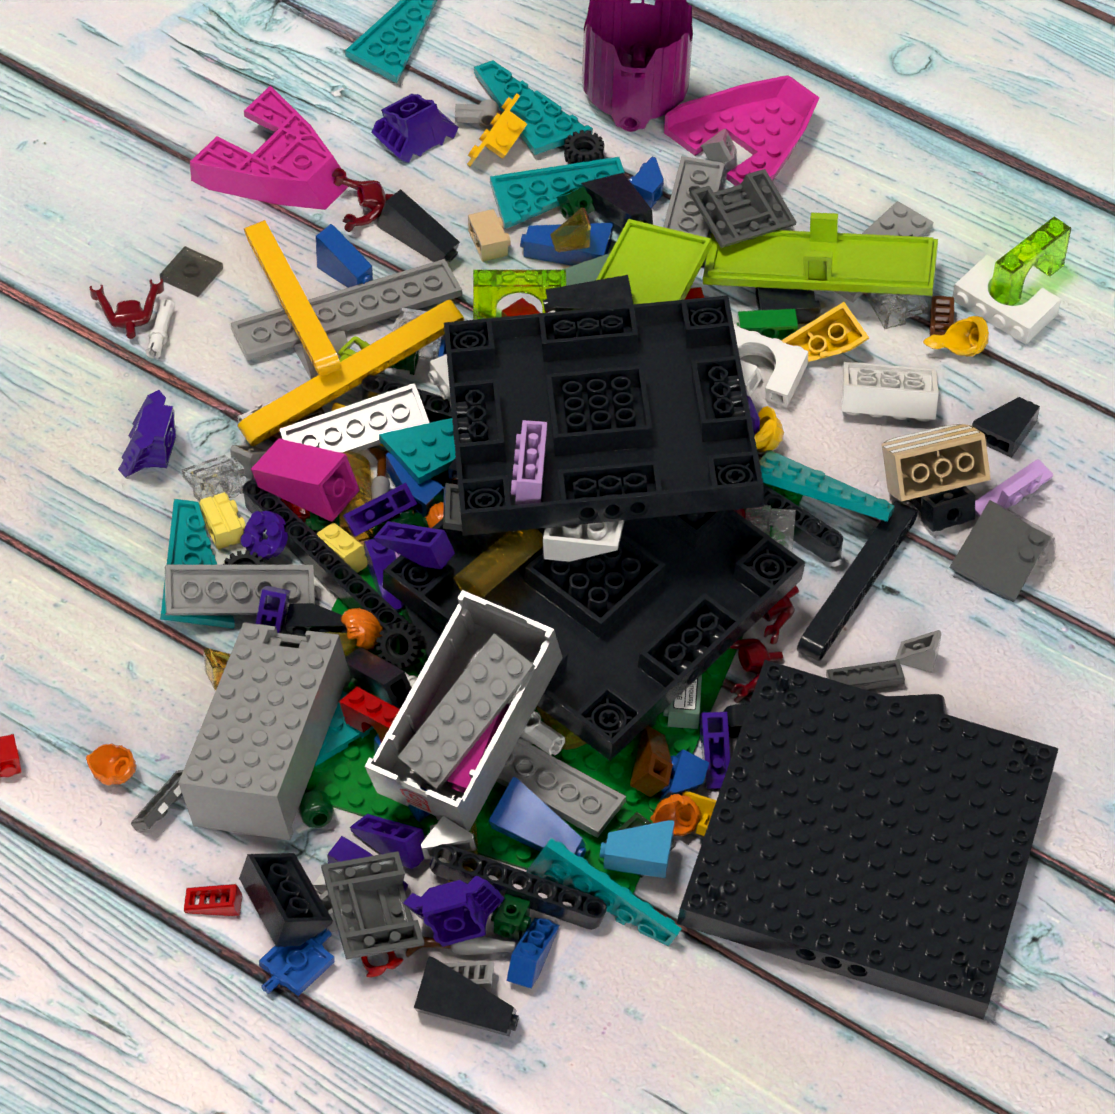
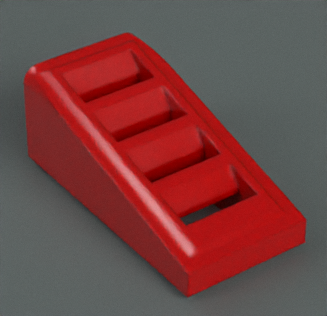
M237 884L186 888L184 912L188 914L240 916L242 892ZM196 896H200L199 904L195 905ZM207 897H210L209 904H206Z

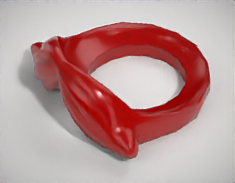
M394 951L386 952L389 957L388 963L386 965L373 966L368 962V956L361 957L362 964L368 971L367 977H377L383 974L386 969H395L404 959L397 958Z

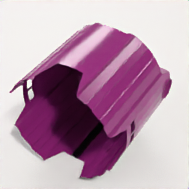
M590 0L584 24L582 87L589 100L598 109L612 116L617 127H621L628 132L644 129L651 119L665 115L685 99L690 81L693 40L692 6L688 5L686 0H655V5L645 4L644 0H641V3H631V0Z

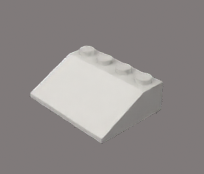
M844 361L841 412H846L849 415L863 413L869 414L872 417L886 415L900 420L909 417L916 418V420L922 422L936 419L939 394L936 369Z
M624 520L545 528L543 536L544 559L570 562L618 550Z

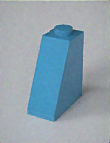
M668 820L609 832L607 843L602 842L600 849V858H604L603 869L666 878L675 821Z

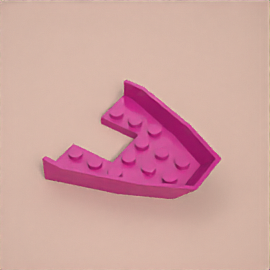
M789 75L746 83L678 105L665 114L664 134L696 156L703 151L702 144L726 128L731 139L752 154L747 160L729 171L726 179L737 186L742 183L746 174L765 169L773 181L806 130L820 97Z
M271 86L244 110V117L275 132L263 145L251 154L216 136L190 161L191 181L208 190L276 205L326 210L348 188V186L343 184L341 186L334 184L335 177H332V174L336 168H341L312 126Z

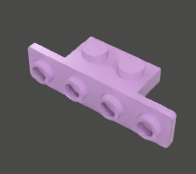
M1039 459L1035 460L975 501V514L980 517L989 500L1006 509L1016 505L1023 497L1034 493L1041 485L1049 481L1053 477V473Z

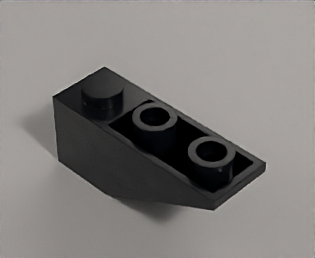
M314 603L289 604L285 624L287 634L305 636L306 631L337 634L340 636L341 642L357 641V639L347 638L346 625L341 622L342 615Z

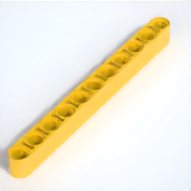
M263 220L244 228L245 235L319 377L341 369L342 366L333 345L266 221Z
M446 300L341 361V369L321 377L318 375L247 416L240 421L237 427L250 446H255L280 432L281 428L292 425L362 384V380L365 377L379 374L445 335V322L464 321L465 318L452 300Z

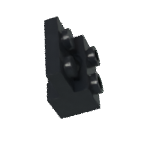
M966 486L909 500L921 512V521L932 532L975 520L976 495Z

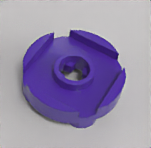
M255 511L248 520L244 534L241 536L242 546L250 551V555L256 552L258 557H263V560L277 557L284 550L288 539V532L284 531V525H286L284 519L274 512ZM265 531L268 535L267 540L263 539V533Z

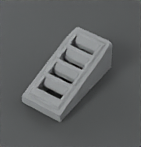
M494 962L444 963L458 973H462L466 978L469 977V974H473L474 978L470 979L471 981L492 992ZM479 975H483L484 979H479Z

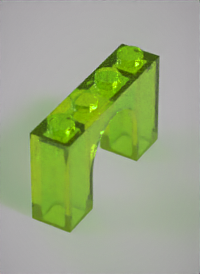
M1054 216L998 259L994 266L990 296L1001 304L1014 306L1021 300L1023 284L1032 266L1049 277L1061 269L1065 264L1072 228Z
M473 270V320L496 318L498 302L503 297L514 293H526L536 297L542 304V313H545L543 299H547L546 289L566 286V270Z

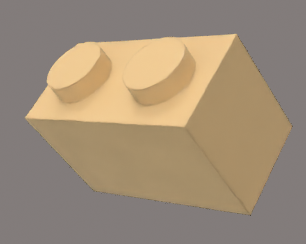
M494 209L468 215V232L482 262L508 256V246L511 245L509 234L503 230L502 219L497 217Z

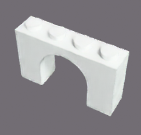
M986 255L954 285V301L1008 333L1013 338L1028 344L1058 315L1061 298L1041 288L1028 302L1022 305L1008 306L997 302L989 293L1003 281L1005 265Z
M734 324L740 358L746 355L763 356L775 367L765 388V400L788 407L808 365V351L800 346H792L783 343L779 339H772L756 331L742 329Z

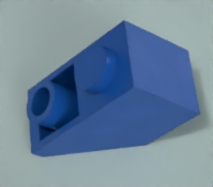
M652 156L647 163L641 165L639 172L629 180L651 209L663 196L664 184L657 159Z
M684 749L676 756H671L673 766L669 785L661 790L662 793L659 801L661 802L673 794L682 796L684 791L693 793L704 783L709 762Z

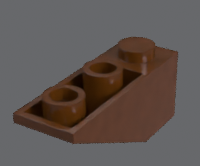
M647 726L641 731L630 786L652 797L669 785L673 764L665 735Z

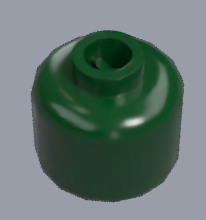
M311 790L303 795L298 808L303 823L311 828H321L327 825L334 816V809L329 796L321 790Z

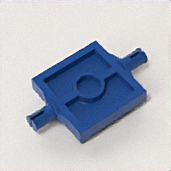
M324 929L301 946L276 947L275 945L259 960V966L271 975V978L261 985L262 990L270 994L280 984L287 987L297 996L305 991L335 962L334 956L325 950L322 945L332 936L330 930Z

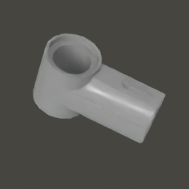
M489 99L482 101L479 105L456 104L455 123H478L482 128L492 129L493 125L490 123L498 113V104Z

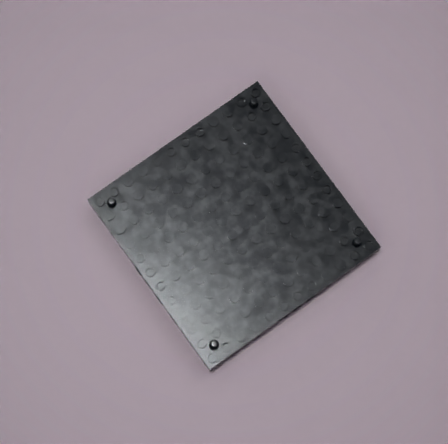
M728 295L444 323L463 536L764 507L763 479ZM523 420L547 422L541 502L515 505L516 495H511L512 480H516L513 479L516 435L521 434Z
M734 510L624 520L618 550L570 562L544 559L543 536L545 528L463 536L462 531L443 529L442 519L432 528L444 530L453 547L455 554L442 569L424 567L400 555L383 570V588L442 633L459 604L458 597L462 590L553 628L563 658L537 706L611 761L802 580L805 561Z
M764 660L680 906L677 924L983 1020L992 995L1059 748Z

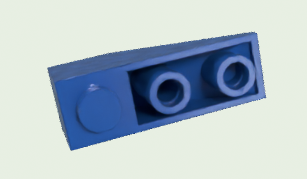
M389 452L386 454V470L395 487L406 483L417 502L409 510H414V513L417 512L422 514V517H427L432 506L444 502V487L438 481L428 479L418 484Z
M535 917L512 952L506 981L532 989L541 973L560 925L544 918L539 919Z

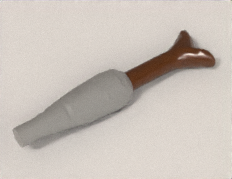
M371 447L368 450L378 462L377 477L373 479L371 485L373 500L390 491V481L386 478V454L389 451Z
M423 936L424 945L407 948L406 956H411L421 948L451 949L458 955L513 952L516 948V942L481 936L442 947L440 943L434 940V937Z

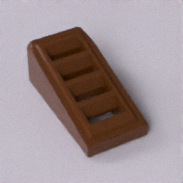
M932 296L930 304V336L944 335L946 332L935 330H948L954 324V297Z

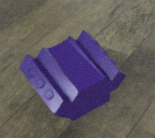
M410 94L381 109L383 118L375 122L371 133L399 159L409 163L413 154L421 157L426 150L438 144L443 145L446 136L454 139L459 127L438 109L437 104L433 100H426L419 94Z
M160 390L147 395L132 423L133 427L128 435L130 442L122 455L123 461L118 468L125 478L143 468L159 467L167 469L176 440L175 411L173 406L164 405L166 397Z
M476 875L468 884L457 880L431 887L421 897L412 893L403 904L422 919L427 926L431 927L434 932V940L444 947L485 936L488 916L500 905L505 897L487 880Z

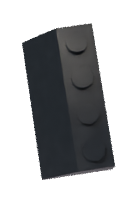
M295 853L247 854L239 880L276 947L301 946L332 924L333 920Z

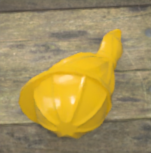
M971 316L952 324L944 335H932L924 339L923 344L932 349L948 348L956 355L971 357L981 353L989 343L988 326L982 317Z
M766 406L758 413L760 431L754 435L758 452L774 450L783 440L784 435L782 423L776 417L774 409Z

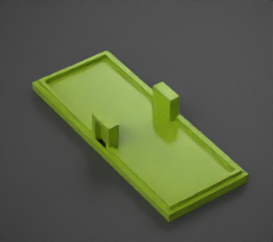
M811 212L810 232L778 230L723 248L720 247L712 233L711 241L713 245L706 258L703 285L932 296L938 239H933L934 237L838 233V214Z
M628 219L596 280L628 275L633 304L685 300L713 245L711 238Z

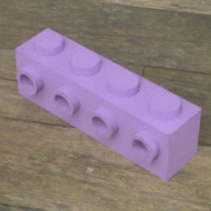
M523 420L521 434L516 435L513 479L516 480H512L511 495H516L515 505L541 502L547 422Z

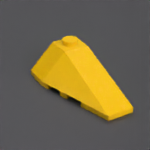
M842 302L781 341L807 350L808 362L851 351L867 341L869 336L845 302Z

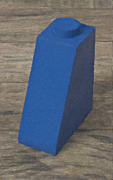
M330 224L316 235L318 269L347 288L373 280L372 265L334 225Z

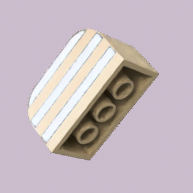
M945 425L891 438L882 444L888 492L900 501L991 480L985 434L970 425Z

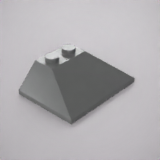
M765 169L746 174L742 183L737 186L713 192L710 186L692 190L689 193L721 248L785 229L797 223Z
M989 500L949 568L1002 597L1015 602L1033 567L1050 542L1053 533Z
M399 852L321 865L346 960L424 945L418 920L412 919L410 909L403 904L407 897L403 887L405 873Z

